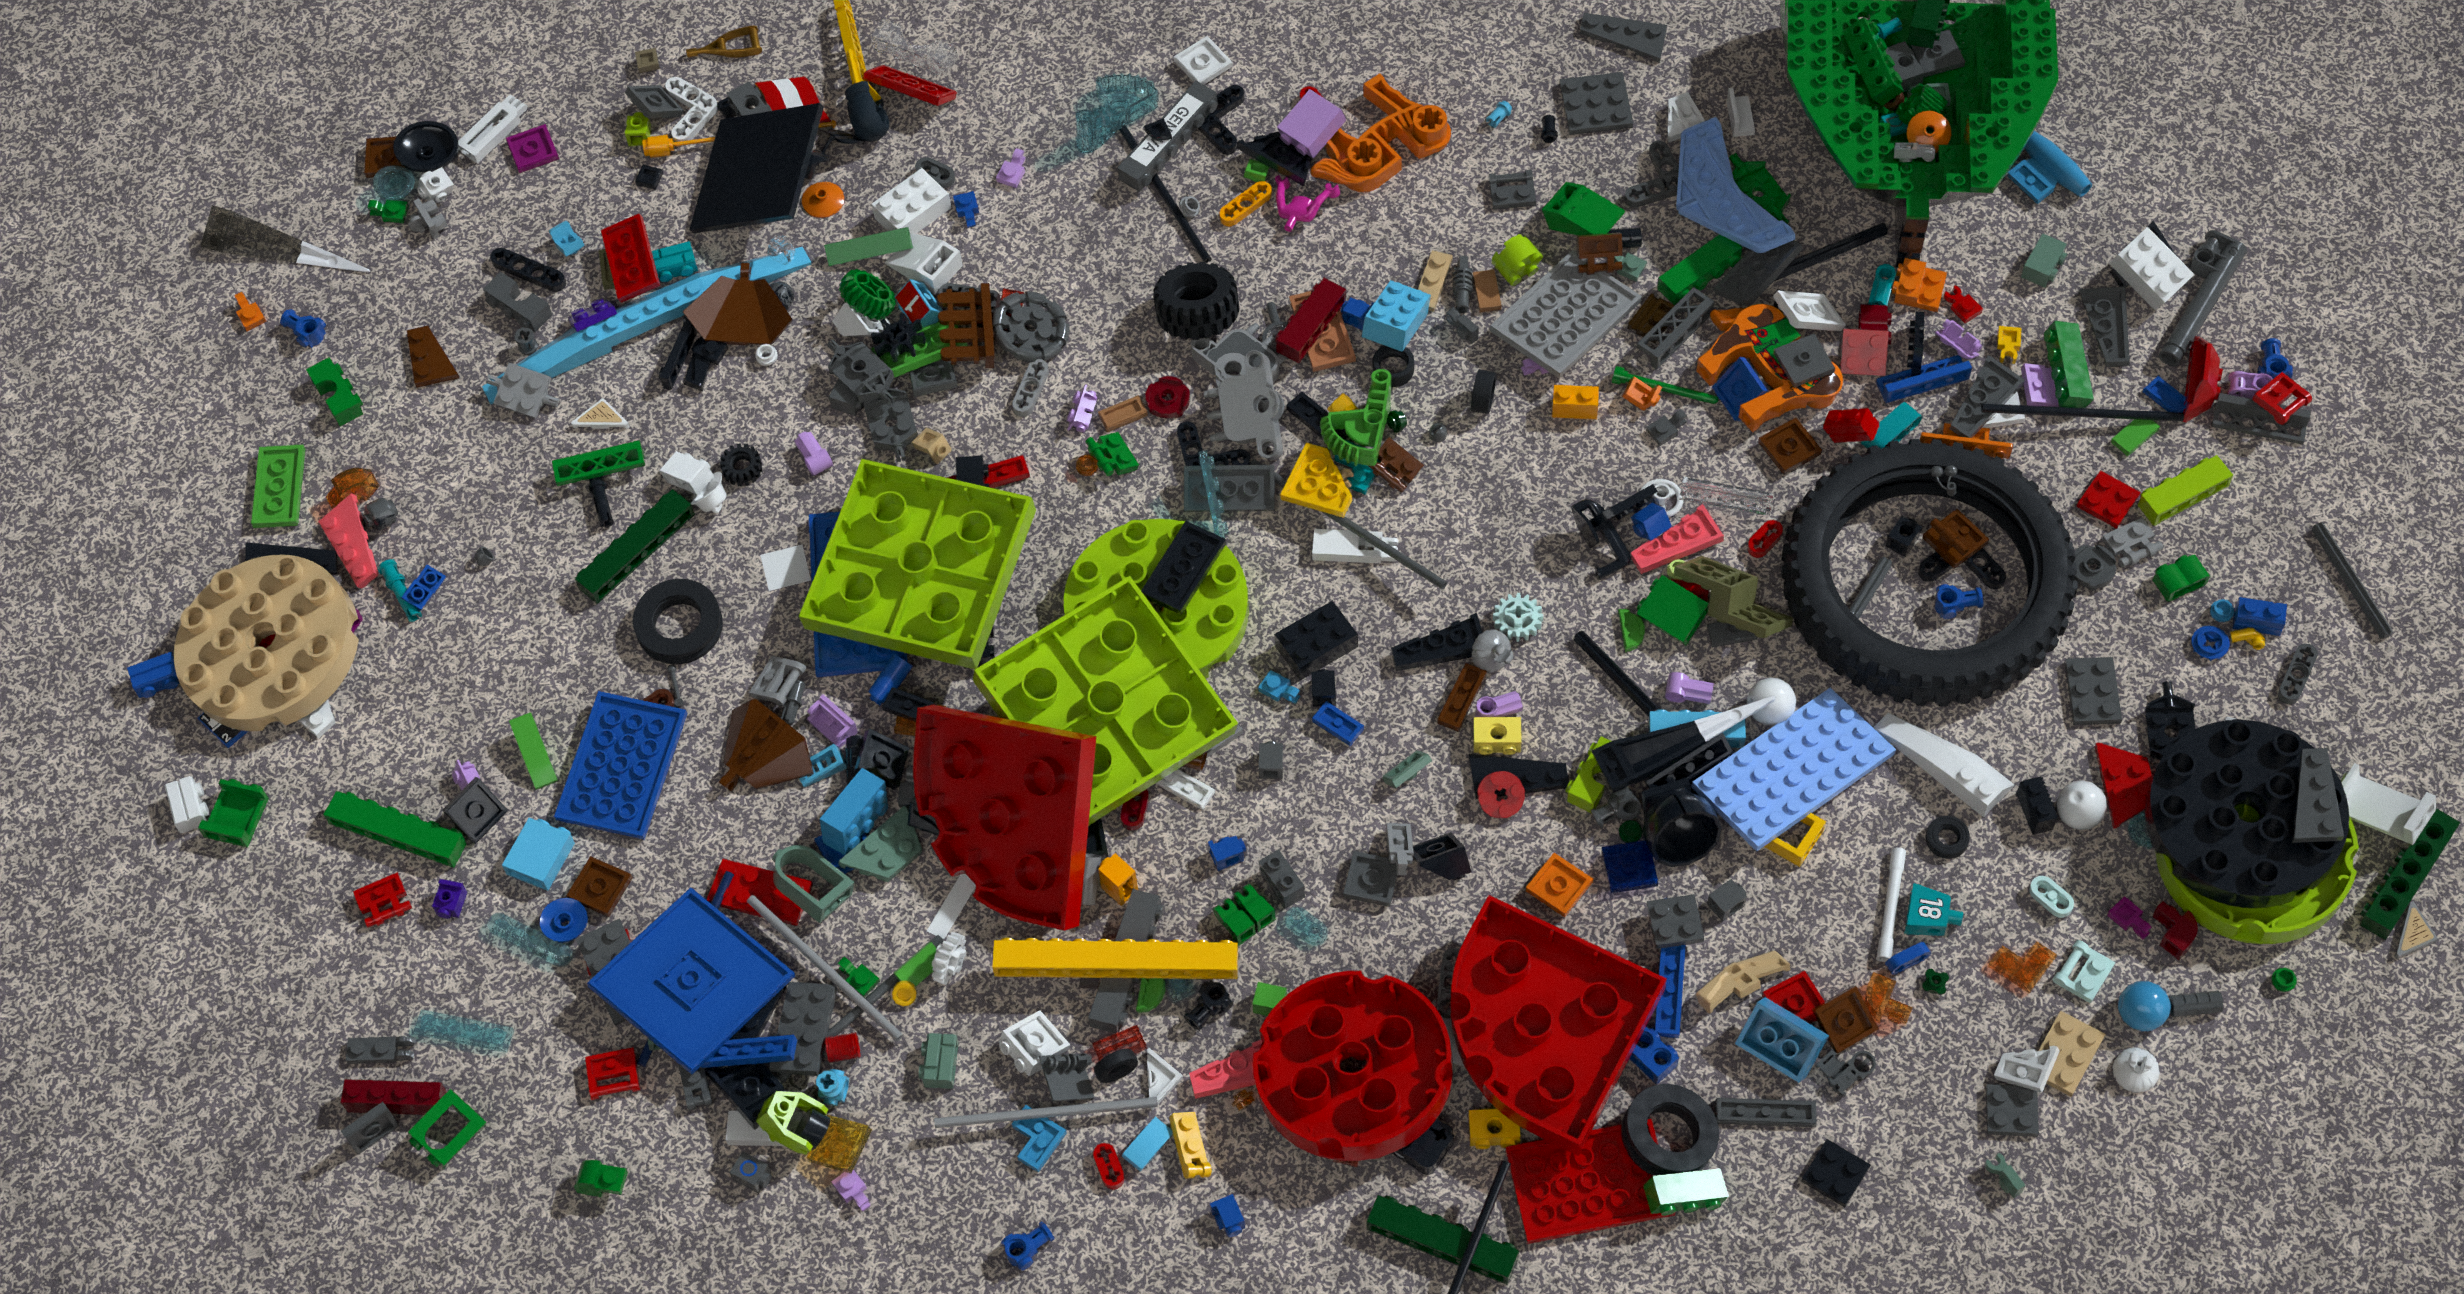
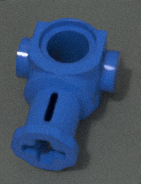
M293 309L286 310L281 316L280 324L293 330V334L297 336L296 340L301 346L313 348V346L322 342L326 334L324 330L326 323L321 318H314L312 316L300 317Z
M2269 338L2262 341L2260 347L2264 351V358L2262 359V366H2258V374H2268L2274 379L2283 372L2289 378H2292V365H2289L2288 359L2280 354L2281 341L2277 338Z
M1947 584L1936 588L1937 594L1934 608L1940 614V618L1952 619L1956 617L1957 612H1962L1966 607H1983V594L1980 587L1963 592L1961 589Z
M1041 1221L1039 1226L1030 1233L1009 1234L1001 1241V1244L1004 1246L1009 1263L1023 1271L1033 1264L1032 1258L1038 1253L1037 1249L1047 1241L1052 1242L1055 1238L1046 1224ZM1016 1248L1024 1250L1019 1256L1011 1254Z

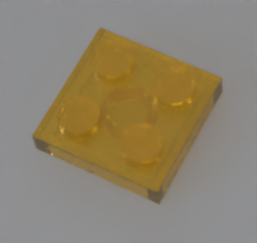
M827 1114L830 1117L829 1127L822 1141L813 1151L808 1153L806 1158L811 1163L851 1174L872 1129L868 1125Z

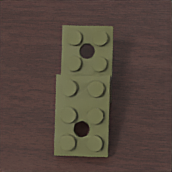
M1704 556L1675 566L1674 575L1681 577L1685 582H1694L1701 585L1703 589L1711 590L1708 615L1716 618L1718 622L1732 624L1736 629L1747 630L1759 638H1767L1792 626V617L1755 603L1758 584L1757 576Z

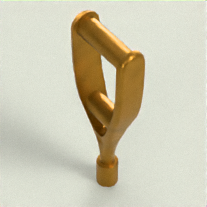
M751 25L729 31L702 48L686 49L687 57L698 56V54H714L728 58L758 55L762 52L757 33L759 29L757 26ZM750 35L752 47L726 49V41Z

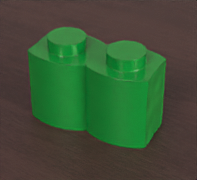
M2183 555L2174 564L2159 566L2155 570L2152 581L2166 601L2170 602L2186 593L2205 586L2210 575L2196 555Z

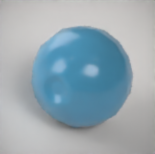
M2136 981L2128 985L2120 994L2118 1000V1011L2122 1020L2129 1027L2141 1032L2153 1031L2161 1027L2168 1019L2171 1010V1003L2166 991L2150 981Z

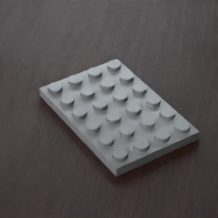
M1574 250L1567 254L1490 325V331L1557 378H1561L1641 302L1642 298L1641 295L1605 271L1595 272L1592 275L1578 273L1577 265L1586 264V259H1578L1577 252Z

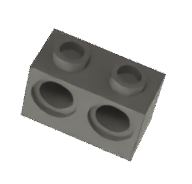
M1279 849L1258 861L1259 873L1284 909L1305 898L1304 884Z

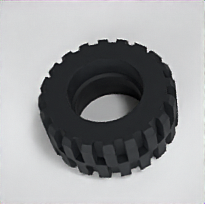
M1190 262L1184 266L1178 265L1174 270H1168L1165 276L1162 275L1154 286L1153 298L1157 322L1171 336H1180L1181 339L1185 340L1188 338L1193 340H1199V338L1204 337L1205 339L1211 338L1212 335H1219L1224 329L1227 330L1231 327L1238 317L1239 300L1236 281L1229 271L1222 266L1218 267L1217 264H1206V262L1194 264Z

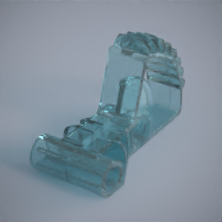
M1113 72L1110 76L1106 73L1102 78L1097 76L1096 93L1101 106L1099 108H1092V111L1087 109L1080 110L1075 115L1078 151L1081 153H1091L1097 150L1117 130L1155 110L1158 107L1159 95L1153 80L1148 81L1146 77L1141 79L1139 74L1132 76L1131 72L1128 75H1124L1123 72L1120 75H1116ZM1115 91L1133 92V93H1137V94H1139V95L1144 96V98L1140 99V98L1137 97L1136 95H1133V94H1130V93H1126V92H1115Z

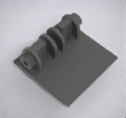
M1086 1053L1039 1056L1052 1101L1095 1098L1086 1071L1088 1065L1092 1063L1091 1056H1088Z

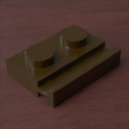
M1651 293L1628 323L1627 329H1632L1636 331V334L1644 337L1675 305L1662 298L1658 299ZM1668 326L1661 328V334H1663Z

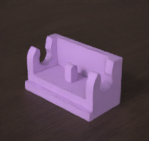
M824 694L807 711L810 714L807 721L838 748L846 744V738L858 733L855 722Z

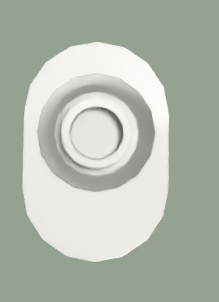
M721 472L713 473L714 478L703 488L700 495L694 494L691 505H696L704 512L713 511L718 513L721 510L722 502L727 497L721 484Z

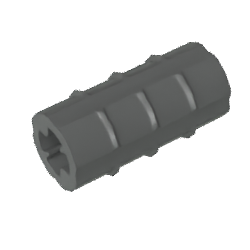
M2219 991L2181 993L2179 995H2169L2168 997L2171 1003L2170 1015L2172 1017L2198 1016L2200 1014L2223 1012V998Z

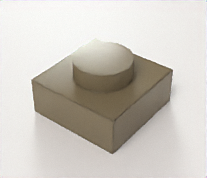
M656 48L635 52L639 73L660 69Z

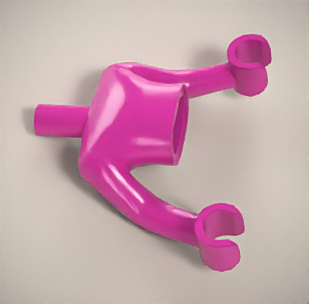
M1280 175L1275 177L1277 183L1276 202L1280 218L1288 219L1284 226V229L1288 232L1292 231L1297 221L1311 222L1326 198H1336L1340 195L1338 184L1332 188L1331 184L1327 183L1325 185L1326 189L1313 201L1304 196H1294L1292 201L1286 205L1285 190L1290 187L1289 179L1285 177L1282 180Z

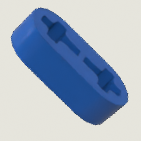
M1920 942L1895 954L1886 961L1885 965L1892 975H1896L1927 959L1931 955V951L1925 942Z

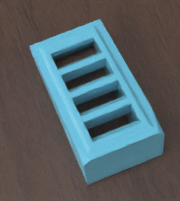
M832 744L810 757L814 774L810 777L806 776L799 779L803 787H807L845 770V758L840 748ZM835 756L836 762L834 763L831 759V757ZM826 760L828 764L826 768L822 763V761ZM817 764L820 770L817 773L813 767V765Z

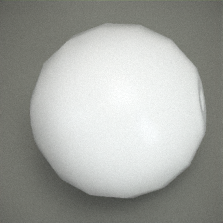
M1770 677L1758 681L1750 689L1747 704L1775 696L1774 702L1752 714V717L1763 725L1775 726L1787 720L1794 713L1796 696L1788 683L1779 678Z
M2084 780L2074 781L2066 785L2060 791L2057 798L2058 815L2065 824L2074 829L2086 830L2097 826L2104 819L2107 811L2106 797L2103 791L2095 784Z

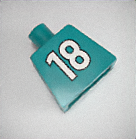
M1913 883L1904 934L1944 936L1947 924L1962 925L1964 912L1950 909V895Z

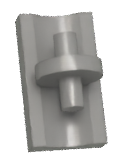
M419 198L414 200L413 202L418 209L419 215H411V220L408 223L409 228L414 232L419 231L423 233L425 232V227H427L434 239L440 237L438 231L448 225L442 214L433 218L430 217L439 212L434 200L431 199L424 203Z

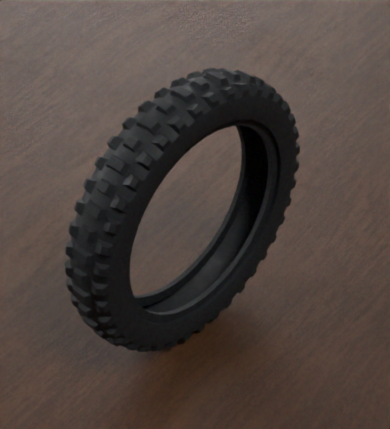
M1910 439L1908 444L1892 441L1885 448L1880 449L1878 446H1872L1867 448L1866 454L1859 455L1855 453L1849 456L1848 462L1844 465L1837 463L1831 468L1830 475L1822 476L1817 480L1815 490L1808 491L1803 497V506L1796 507L1791 521L1793 525L1788 526L1785 540L1788 543L1784 544L1781 560L1785 562L1781 568V576L1785 580L1783 583V593L1785 600H1788L1787 604L1794 618V623L1802 636L1805 637V642L1816 650L1817 657L1822 662H1827L1839 676L1845 674L1850 678L1851 684L1858 688L1865 685L1866 689L1872 691V694L1880 697L1884 693L1892 696L1893 700L1899 703H1903L1905 699L1916 703L1917 706H1925L1927 702H1935L1939 707L1948 706L1951 701H1956L1961 705L1967 704L1974 697L1979 696L1984 700L1990 698L1993 691L1997 689L2000 691L2009 689L2012 682L2016 679L2019 681L2024 680L2028 677L2032 667L2039 668L2044 663L2046 652H2051L2055 649L2059 642L2057 636L2064 635L2069 623L2066 617L2072 615L2075 605L2072 599L2075 598L2078 588V582L2075 580L2077 565L2074 561L2076 557L2073 544L2070 542L2069 531L2065 529L2063 525L2064 520L2061 514L2053 507L2050 498L2047 495L2043 496L2038 491L2039 486L2033 480L2028 481V479L2022 476V471L2018 468L2009 469L2004 466V460L1998 456L1991 459L1990 456L1984 454V450L1979 448L1970 451L1963 449L1962 443L1954 442L1952 446H1948L1938 439H1932L1930 444L1921 443L1919 439ZM1949 465L1957 468V474L1950 479V482L1956 484V495L1949 496L1947 490L1939 485L1936 477H1933L1930 473L1932 467L1940 466L1943 469V474L1938 479L1946 488L1949 476L1945 474V468ZM1926 494L1963 502L1995 521L2015 544L2026 570L2028 583L2027 600L2022 610L2007 627L1987 640L1971 646L1951 650H1927L1893 642L1863 624L1848 609L1837 592L1830 571L1829 550L1843 526L1863 509L1877 502L1897 496Z

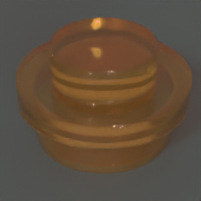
M1089 454L1080 456L1076 461L1077 472L1083 476H1091L1098 470L1096 458Z
M1244 1089L1234 1095L1235 1101L1232 1103V1106L1241 1111L1255 1101L1253 1091L1247 1093Z

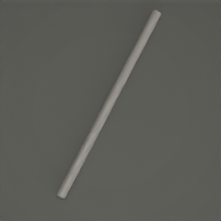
M754 895L749 897L747 900L749 905L895 1041L898 1042L903 1037V1034L763 903Z
M1157 1097L942 1117L934 1118L935 1128L1150 1108L1158 1107Z

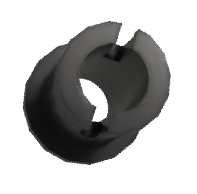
M1553 115L1542 117L1543 131L1541 132V138L1546 143H1553L1558 137V132L1555 129L1556 119Z

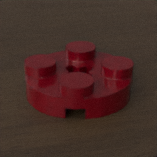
M1164 376L1159 378V381L1154 384L1152 382L1145 394L1149 412L1152 415L1166 419L1181 417L1190 404V391L1188 387L1183 384L1181 379L1173 376ZM1167 394H1171V398L1173 399L1166 401L1165 399H1162V397H1166Z

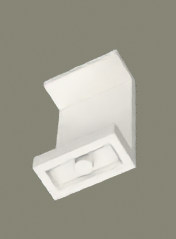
M2354 763L2350 771L2347 770L2343 774L2341 783L2347 797L2351 820L2413 845L2436 810L2435 795L2426 792L2422 800H2418L2361 777L2359 765Z

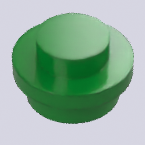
M2279 968L2272 974L2271 982L2278 991L2289 992L2295 988L2297 978L2291 969Z

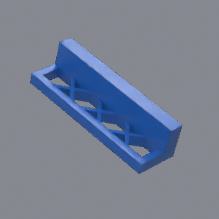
M1957 355L1922 365V374L1906 378L1911 376V369L1877 378L1875 382L1885 403H1889L1968 380L1972 366L1969 361L1963 362L1961 357Z

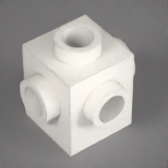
M441 167L433 172L427 171L421 175L417 189L423 199L427 201L433 199L434 202L439 203L452 193L454 184Z

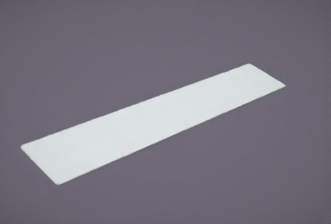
M966 874L959 876L927 932L936 936L939 935L942 939H945L976 887Z

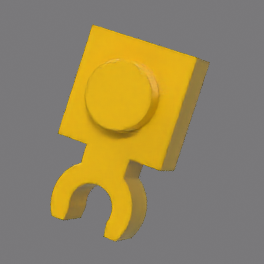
M1999 326L1997 349L2002 350L1999 361L2003 363L2004 357L2010 356L2012 364H2015L2018 356L2017 351H2020L2021 328Z

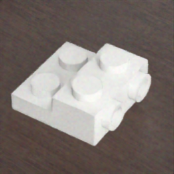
M1040 1010L1003 1030L999 1040V1047L1004 1055L1010 1054L1015 1060L1016 1069L1021 1073L1025 1072L1028 1076L1042 1070L1039 1056L1061 1055L1068 1051L1070 1047L1068 1041Z

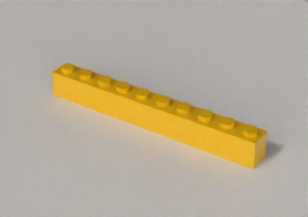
M1002 938L1001 940H994L992 968L995 977L1238 979L1239 952L1238 943H1233L1230 940H1221L1219 942H1208L1206 940L1184 942L1183 940L1175 939L1170 942H1160L1156 939H1149L1146 942H1136L1132 939H1124L1122 941H1111L1109 939L1087 941L1078 938L1073 941H1063L1062 939L1052 938L1049 941H1039L1035 938H1027L1025 940Z

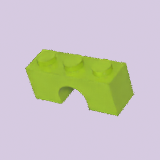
M1602 736L1597 743H1592L1588 750V759L1586 762L1582 761L1576 772L1578 776L1575 780H1570L1565 791L1568 793L1567 802L1591 813L1590 810L1596 809L1604 794V785L1598 783L1593 778L1595 774L1601 773V770L1592 755V750L1611 742Z

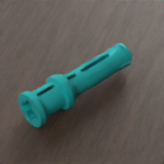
M389 559L379 564L377 567L379 574L385 578L386 587L394 592L409 622H414L419 617H422L420 610L401 599L407 590L405 585L406 579L403 574L399 573L396 561Z

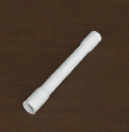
M1898 847L1893 848L1891 851L1890 874L1883 924L1876 957L1880 962H1886L1892 957L1893 934L1901 876L1904 871L1906 850Z

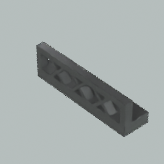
M1693 287L1637 343V348L1651 356V366L1658 369L1710 317V312L1714 310V301ZM1693 296L1702 301L1700 305L1689 306V300ZM1687 312V318L1675 320V314ZM1673 326V332L1661 334V328ZM1652 340H1659V346L1655 350L1647 346L1646 343Z
M2219 393L2215 403L2211 427L2303 445L2311 410L2299 408L2282 426L2274 420L2273 415L2252 399ZM2280 405L2282 409H2285L2287 407L2285 405ZM2219 413L2228 414L2232 420L2228 423L2218 421ZM2248 418L2251 419L2255 423V425H2253L2252 427L2244 426L2240 420ZM2268 422L2274 423L2278 429L2274 432L2268 431L2263 425ZM2290 427L2299 428L2300 436L2290 435L2286 429Z

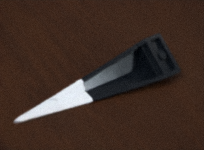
M1771 696L1691 722L1613 740L1592 750V755L1614 793L1633 783H1639L1771 704L1776 698Z

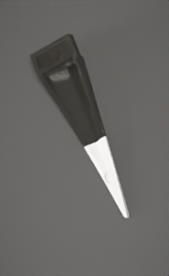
M211 206L200 247L224 254L370 272L369 269L237 212Z

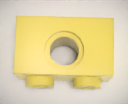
M1474 717V753L1481 755H1490L1492 753L1513 755L1521 753V717ZM1499 735V736H1501L1502 738H1501V739H1494L1493 736Z

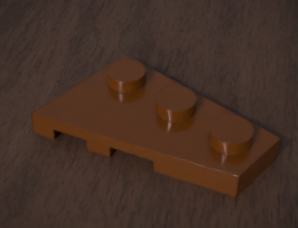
M429 326L407 330L416 388L459 379L458 373Z

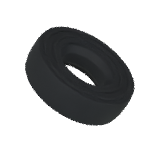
M1941 816L1933 820L1928 826L1925 837L1926 844L1936 856L1952 859L1965 852L1970 841V833L1965 823L1953 816ZM1942 830H1951L1956 834L1957 841L1952 845L1943 844L1939 840L1938 834Z
M1121 1049L1102 1058L1095 1065L1094 1072L1101 1083H1110L1131 1073L1137 1067L1138 1060L1131 1049Z

